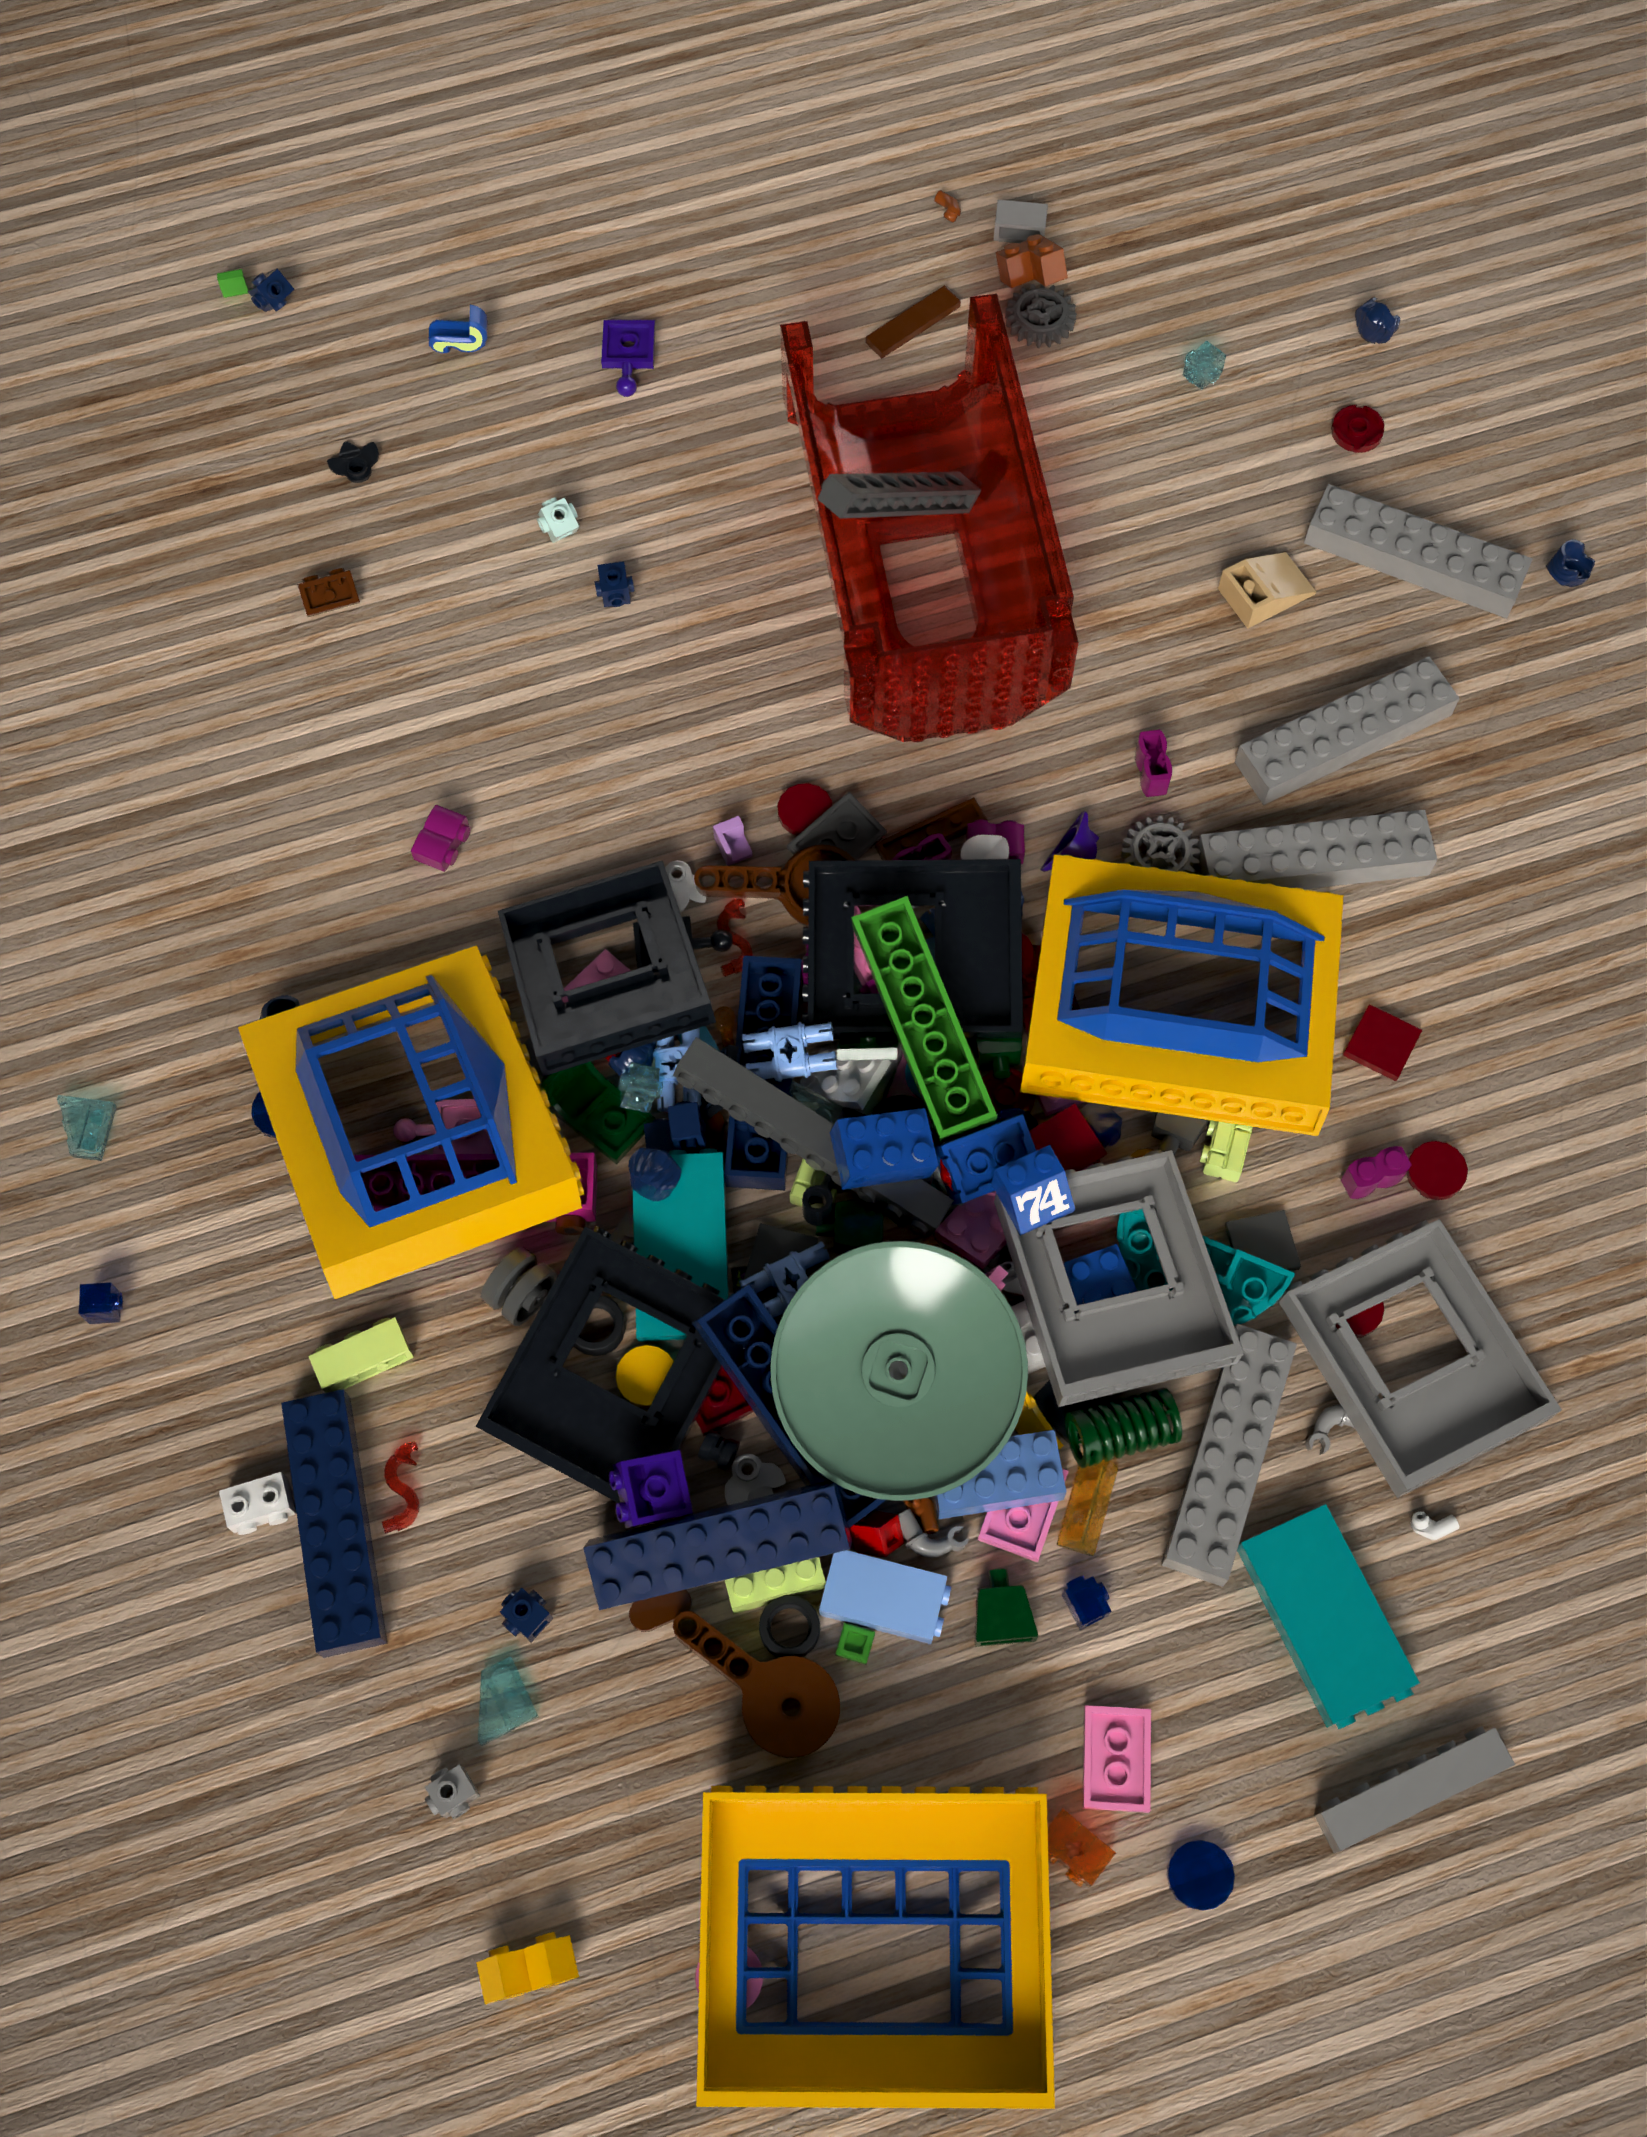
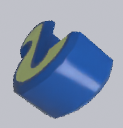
M470 304L469 321L434 320L429 326V346L439 353H448L450 347L468 353L480 350L487 341L488 320L486 313L478 306Z

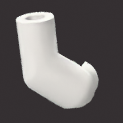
M1419 1511L1413 1514L1411 1527L1415 1533L1431 1540H1438L1458 1530L1459 1523L1453 1515H1449L1436 1522L1426 1516L1425 1512Z

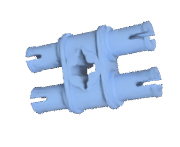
M799 1022L798 1025L780 1028L772 1026L768 1032L742 1034V1040L745 1042L743 1044L745 1053L766 1049L774 1051L772 1061L746 1063V1069L762 1079L775 1078V1081L782 1082V1079L801 1076L809 1078L813 1072L838 1070L835 1051L814 1055L806 1053L808 1043L834 1041L832 1022L809 1026ZM789 1042L794 1050H797V1052L792 1053L791 1062L786 1054H783L788 1051Z
M700 1028L682 1033V1044L678 1047L674 1046V1036L657 1041V1048L653 1052V1057H655V1077H653V1082L657 1086V1110L660 1112H668V1106L676 1105L675 1086L679 1082L673 1074L677 1064L695 1038L700 1039ZM683 1086V1101L698 1102L700 1107L702 1106L701 1093L693 1088L688 1089Z
M822 1241L800 1253L791 1251L790 1255L770 1265L768 1263L765 1264L763 1271L740 1280V1286L742 1288L749 1284L756 1294L769 1287L775 1288L777 1297L763 1303L774 1319L785 1312L791 1299L809 1279L806 1275V1269L830 1259L827 1249L824 1250L825 1245ZM786 1275L793 1282L797 1281V1291L790 1284L786 1285Z

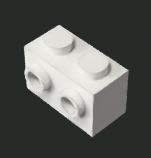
M282 1472L219 1491L227 1528L233 1533L238 1532L239 1535L252 1533L257 1530V1526L269 1523V1525L284 1523L288 1520L289 1516L296 1514L288 1478Z

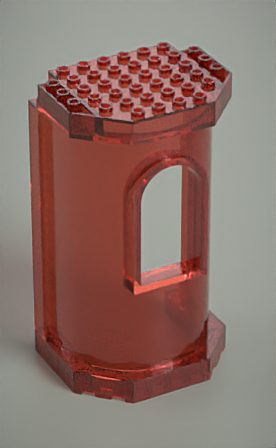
M997 293L970 297L965 369L958 374V380L949 387L944 385L935 391L834 405L830 402L824 404L818 401L814 395L813 345L808 321L781 324L783 400L788 422L799 428L844 647V697L850 723L901 742H922L929 738H948L961 733L974 734L981 730L1004 729L1007 726L1014 725L1069 690L1072 684L1079 643L1071 614L1074 595ZM960 472L981 489L970 513L840 519L817 499L822 490V484L829 474ZM954 534L976 630L973 636L968 639L914 647L904 639L897 627L880 545Z

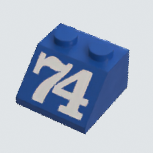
M1050 1145L995 1169L991 1185L1020 1236L1075 1211L1065 1170Z

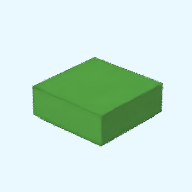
M242 269L217 274V280L224 298L248 294V286Z
M844 1623L835 1656L867 1665L875 1631Z

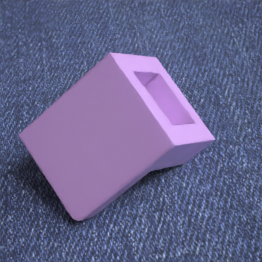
M739 816L713 826L715 842L727 866L752 857V850L744 836V825Z

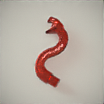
M742 898L730 901L717 919V929L729 931L733 937V945L741 950V955L737 959H733L730 963L720 966L724 977L742 972L743 956H753L750 943L741 935L731 931L728 926L731 918L745 920L746 916L739 910L740 907H745Z
M415 1441L405 1443L397 1448L386 1462L384 1468L386 1484L392 1491L403 1497L407 1503V1508L402 1513L382 1521L385 1534L394 1530L400 1531L412 1525L419 1513L417 1494L410 1486L399 1480L397 1475V1469L402 1463L417 1466V1463L411 1459L413 1450L418 1451V1445Z

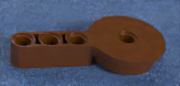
M824 844L812 845L794 854L783 869L781 867L707 865L700 867L695 872L694 881L697 891L706 897L767 898L779 900L792 918L808 927L809 916H803V899H809V888H804L803 871L809 870V861L856 860L849 853L838 847ZM709 875L715 878V883L710 887H704L700 884V880L704 876ZM732 877H741L744 880L742 886L738 888L731 887L728 883ZM762 877H768L773 881L772 885L765 889L760 888L757 882Z
M684 1611L675 1617L673 1631L677 1640L742 1690V1716L745 1727L751 1738L762 1749L778 1757L799 1758L817 1751L831 1738L840 1716V1698L833 1679L820 1665L798 1656H784L768 1662H760L751 1657L696 1613ZM684 1620H692L696 1623L697 1629L694 1634L685 1636L679 1632L680 1623ZM709 1640H718L722 1644L723 1649L718 1655L710 1656L704 1651V1646ZM741 1659L748 1664V1671L744 1675L736 1676L732 1674L730 1665L734 1660ZM789 1699L797 1701L800 1706V1712L793 1717L786 1716L781 1709L782 1703Z

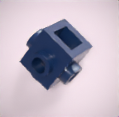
M276 268L266 274L262 272L251 281L254 286L247 292L252 296L251 300L257 308L264 312L274 309L276 312L287 303L285 298L294 288Z
M624 561L597 565L600 580L594 582L597 597L603 598L604 607H620L624 604H631L629 593L634 592L632 576L626 575Z
M523 1588L518 1592L512 1591L501 1604L503 1608L500 1613L505 1618L502 1625L515 1637L521 1633L531 1643L553 1620V1617L543 1607L547 1602L535 1590H532L530 1593L526 1592ZM528 1610L524 1616H521L522 1612Z

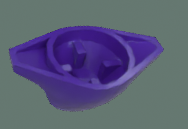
M1086 811L1081 812L1051 852L1041 867V871L1046 872L1052 869L1054 854L1071 855L1076 858L1090 860L1096 859V842L1099 840V836L1089 829L1088 813Z

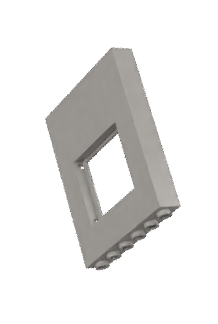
M1154 1150L1148 1152L1143 1157L1134 1159L1132 1156H1127L1117 1160L1116 1163L1108 1165L1096 1163L1089 1166L1086 1170L1077 1172L1073 1169L1066 1170L1065 1173L1075 1211L1021 1236L998 1195H995L994 1204L1058 1407L1210 1371L1239 1362L1244 1353L1172 1150L1165 1152ZM1142 1209L1168 1284L1077 1306L1052 1229Z
M1440 1219L1430 1224L1427 1220L1420 1222L1411 1229V1233L1405 1236L1400 1232L1390 1237L1386 1241L1387 1244L1380 1248L1375 1244L1365 1249L1361 1253L1362 1256L1355 1260L1352 1257H1348L1336 1264L1337 1268L1330 1272L1327 1269H1323L1310 1277L1311 1281L1305 1284L1298 1281L1290 1285L1285 1291L1286 1294L1279 1302L1340 1405L1347 1412L1348 1418L1397 1498L1535 1428L1562 1411ZM1423 1282L1468 1352V1355L1390 1393L1346 1319ZM1337 1323H1338L1339 1326L1341 1327V1328H1339L1338 1330H1337V1328H1336V1324H1337ZM1380 1393H1381L1382 1396H1383V1399H1381V1400L1379 1399V1396H1378Z

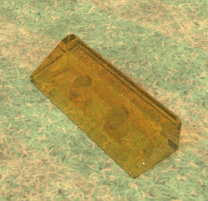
M1102 1460L1097 1465L1094 1464L1086 1468L1078 1467L1057 1541L1058 1546L1089 1556L1095 1555L1118 1472V1467L1112 1461L1106 1462Z

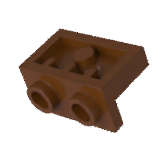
M344 568L334 569L328 572L329 576L319 578L318 575L303 578V583L297 584L307 617L360 603L350 570L345 571Z

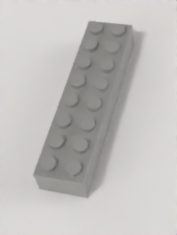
M1328 484L1317 507L1304 544L1506 619L1516 601L1533 558Z
M1430 656L1240 745L1235 764L1262 804L1266 805L1452 716L1460 698Z
M1425 809L1201 834L1197 849L1201 850L1198 858L1201 875H1213L1218 878L1242 879L1253 883H1270L1275 886L1299 887L1303 889L1430 875L1437 861Z
M1240 1324L1235 1326V1330L1244 1354L1237 1364L1222 1367L1162 1561V1566L1221 1587L1229 1580L1297 1343Z

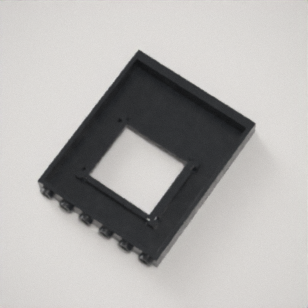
M1021 859L809 861V870L803 871L804 888H809V899H803V916H809L808 927H803V945H808V955H803V973H808V984H803L802 997L803 1002H808V1013H802V1024L805 1023V1026L832 1022L834 1039L864 1035L897 1037L880 994H854V929L851 917L854 916V906H882L908 896L911 906L935 905V965L965 1038H1022Z
M663 860L498 910L534 1052L543 1076L716 1023L712 1005ZM638 919L652 965L564 992L551 945ZM658 968L659 973L657 975L653 974L652 969ZM567 996L568 1002L564 1003L561 997Z
M597 1226L593 1230L584 1227L475 1427L620 1503L618 1490L611 1488L609 1480L610 1471H614L613 1465L621 1461L680 1450L715 1385L723 1367L692 1323L725 1299L718 1296L720 1291L713 1286L703 1283L702 1287L691 1282L693 1277L677 1268L673 1273L664 1268L665 1262L651 1254L647 1258L637 1254L638 1248L624 1240L620 1244L610 1240L611 1234ZM603 1291L688 1335L647 1412L562 1367Z

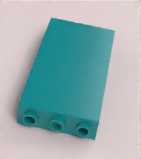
M710 1148L701 1149L696 1154H687L685 1150H672L669 1154L681 1168V1176L671 1195L661 1201H652L633 1190L634 1246L638 1248L636 1253L645 1258L651 1254L665 1262L664 1268L673 1273L676 1268L693 1277L691 1282L700 1287H702L703 1283L709 1284L720 1291L719 1297L726 1299L729 1297L723 1152L717 1153L716 1149ZM636 1308V1338L638 1342L686 1340L688 1335Z
M1326 1504L1239 1544L1237 1552L1326 1728L1336 1724L1340 1730L1356 1722L1354 1715L1364 1710L1367 1716L1384 1709L1383 1701L1394 1697L1397 1703L1414 1695L1411 1688L1420 1684Z

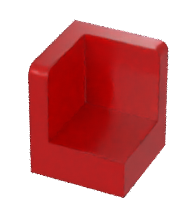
M871 1511L850 1527L855 1551L860 1554L887 1557L904 1544L898 1514Z

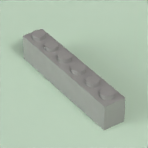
M1483 1726L1464 1734L1468 1741L1458 1746L1452 1740L1436 1748L1439 1755L1429 1760L1423 1754L1407 1762L1410 1769L1399 1774L1395 1768L1378 1776L1381 1783L1372 1788L1366 1782L1350 1790L1349 1792L1352 1797L1343 1802H1340L1339 1798L1335 1797L1321 1804L1323 1812L1315 1815V1818L1333 1853L1340 1852L1514 1766L1515 1763L1496 1728L1485 1732Z

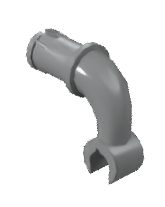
M1340 1404L1326 1408L1318 1416L1314 1432L1307 1438L1305 1443L1307 1451L1312 1450L1314 1440H1319L1322 1445L1319 1455L1328 1451L1330 1440L1327 1435L1334 1425L1341 1427L1347 1425L1354 1428L1347 1412L1344 1411Z
M911 1509L898 1514L902 1534L907 1541L905 1544L906 1548H911L916 1554L921 1556L939 1557L951 1550L961 1551L969 1541V1538L963 1542H957L953 1539L955 1534L962 1531L963 1527L960 1526L950 1529L945 1538L939 1540L929 1539L928 1534L923 1533Z

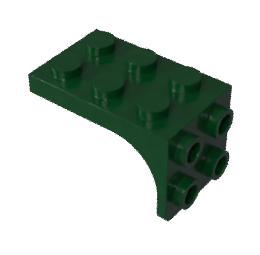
M591 1062L546 1075L541 1081V1090H545L547 1094L550 1112L555 1114L556 1117L615 1164H618L645 1135L644 1124L652 1123L656 1119L610 1083Z

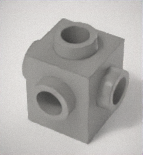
M460 1764L451 1770H448L446 1767L430 1777L431 1783L425 1786L429 1794L425 1797V1801L434 1815L440 1813L446 1819L450 1816L452 1819L462 1816L470 1809L468 1804L480 1797L467 1771ZM453 1789V1794L447 1798L448 1791Z

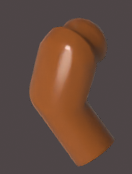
M942 190L938 191L934 201L947 209L944 212V218L952 223L955 222L957 216L961 214L959 202Z
M923 1498L903 1501L907 1509H911L912 1513L921 1518L923 1533L934 1534L939 1531L935 1505L932 1500Z

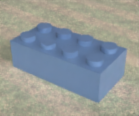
M1055 1429L1011 1436L996 1458L975 1477L959 1487L935 1495L938 1519L1064 1500L1067 1491Z

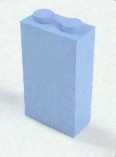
M845 1550L833 1554L819 1615L932 1644L933 1636L940 1637L944 1618L938 1617L941 1604L948 1605L952 1587L946 1585L948 1576Z

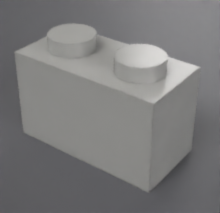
M998 200L994 241L1021 243L1026 241L1027 237L1040 234L1045 236L1048 204Z

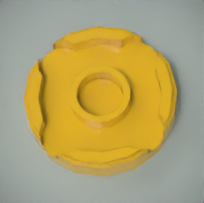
M644 1345L633 1348L624 1354L617 1365L615 1377L619 1392L631 1404L649 1408L674 1362L666 1351L656 1346Z

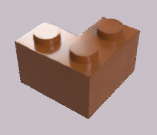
M1040 234L1027 237L1026 241L1021 243L1007 244L1004 246V249L996 252L1000 280L1010 288L1032 280L1046 287L1068 278L1063 248Z

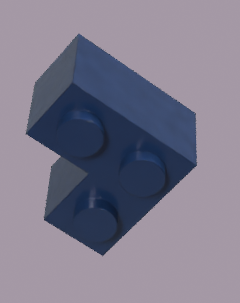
M681 1101L674 1106H668L669 1120L660 1118L653 1120L652 1123L644 1124L646 1148L665 1150L668 1153L672 1150H685L687 1154H696L701 1149H709L707 1124L698 1102Z

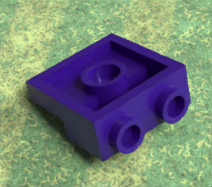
M680 1450L621 1461L613 1465L614 1471H610L609 1480L611 1488L618 1490L620 1503L616 1504V1515L619 1522H624L625 1529L693 1514Z

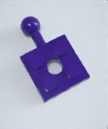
M604 320L602 368L622 369V377L618 379L616 389L621 396L630 397L637 389L636 381L632 378V369H654L655 320ZM628 341L635 343L631 347L623 346V344Z

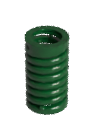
M1164 1387L1141 1393L1139 1396L1132 1395L1128 1399L1121 1398L1117 1402L1110 1401L1106 1405L1098 1404L1094 1408L1087 1407L1084 1410L1068 1412L1065 1417L1069 1446L1077 1464L1081 1468L1100 1464L1102 1460L1108 1462L1114 1457L1120 1459L1125 1454L1131 1456L1136 1451L1142 1453L1147 1448L1153 1450L1158 1445L1164 1447L1168 1444L1179 1443L1182 1439V1422L1177 1404L1170 1391ZM1167 1415H1170L1173 1423V1432L1170 1429V1424ZM1081 1444H1082V1446H1083V1455H1082V1453H1081L1080 1446H1079V1445H1081Z

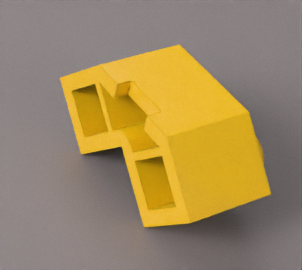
M555 1932L535 1937L536 1944L524 1949L509 1952V1947L503 1946L489 1950V1958L476 1962L484 2003L489 2004L514 1998L527 1992L548 1988L578 1978L579 1974L570 1935L556 1938Z

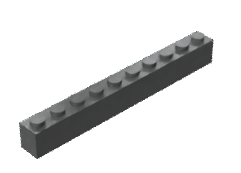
M696 1037L677 1064L673 1074L677 1081L685 1088H693L701 1093L707 1102L713 1105H720L728 1110L734 1119L747 1122L754 1127L759 1135L765 1138L770 1137L780 1143L781 1148L786 1152L802 1157L811 1168L818 1171L822 1170L832 1176V1180L841 1186L830 1137V1131L834 1124ZM921 1179L851 1188L857 1192V1195L863 1201L876 1204L883 1209V1212L888 1217L901 1220L909 1225L912 1232L928 1238L938 1228L954 1201Z

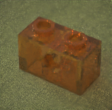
M1062 1808L1048 1826V1862L1052 1865L1059 1862L1067 1869L1065 1876L1081 1888L1083 1884L1088 1888L1091 1887L1116 1852ZM1066 1843L1071 1846L1074 1843H1078L1080 1846L1078 1852L1082 1855L1081 1858L1078 1856L1072 1859L1067 1856L1069 1849L1065 1846Z

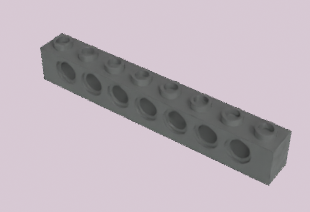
M960 472L829 474L822 484V490L817 499L840 519L970 513L981 489Z

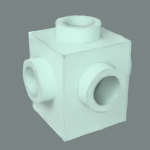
M554 497L542 503L543 508L538 513L539 518H537L542 532L548 533L552 543L577 532L579 528L576 518H578L577 512L572 503H567L565 497L558 501Z

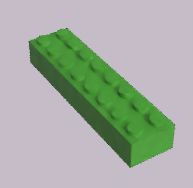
M908 896L851 917L852 927L939 1143L942 1144L996 1123V1111Z

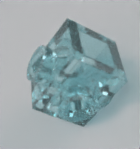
M1205 341L1198 349L1191 350L1185 357L1183 376L1191 384H1195L1203 390L1210 383L1214 384L1223 372L1226 354L1208 341Z
M631 1062L627 1073H621L618 1090H621L620 1107L649 1113L654 1099H659L662 1093L663 1082L659 1081L660 1068Z

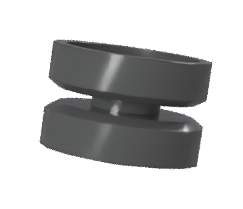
M518 1247L504 1257L486 1280L480 1297L492 1309L502 1308V1316L514 1326H520L527 1322L541 1308L558 1274L546 1263L537 1264L536 1256L528 1249Z

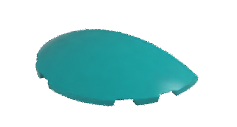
M1139 1209L1120 1214L1117 1226V1240L1120 1252L1137 1291L1167 1285L1168 1283L1143 1210ZM1203 1236L1234 1326L1255 1319L1270 1306H1273L1290 1286L1295 1276L1294 1272Z

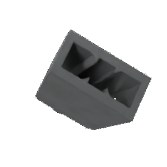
M1156 1112L1151 1136L1161 1140L1158 1150L1162 1152L1172 1150L1175 1156L1178 1148L1191 1151L1210 1120Z

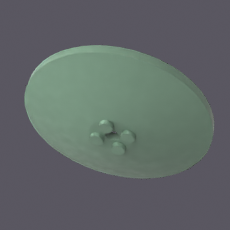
M908 1241L874 1243L853 1249L826 1263L800 1287L791 1299L777 1328L772 1348L771 1385L773 1398L782 1425L794 1446L818 1472L845 1489L876 1499L906 1501L928 1498L959 1487L975 1477L996 1458L1008 1442L1021 1415L1027 1391L1028 1359L1025 1341L1015 1313L1005 1296L982 1271L970 1262L954 1253L924 1243ZM894 1361H902L907 1366V1374L903 1379H894L889 1374V1367Z

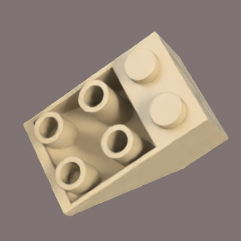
M1286 552L1245 559L1223 570L1218 587L1220 593L1247 629L1316 594L1315 589Z

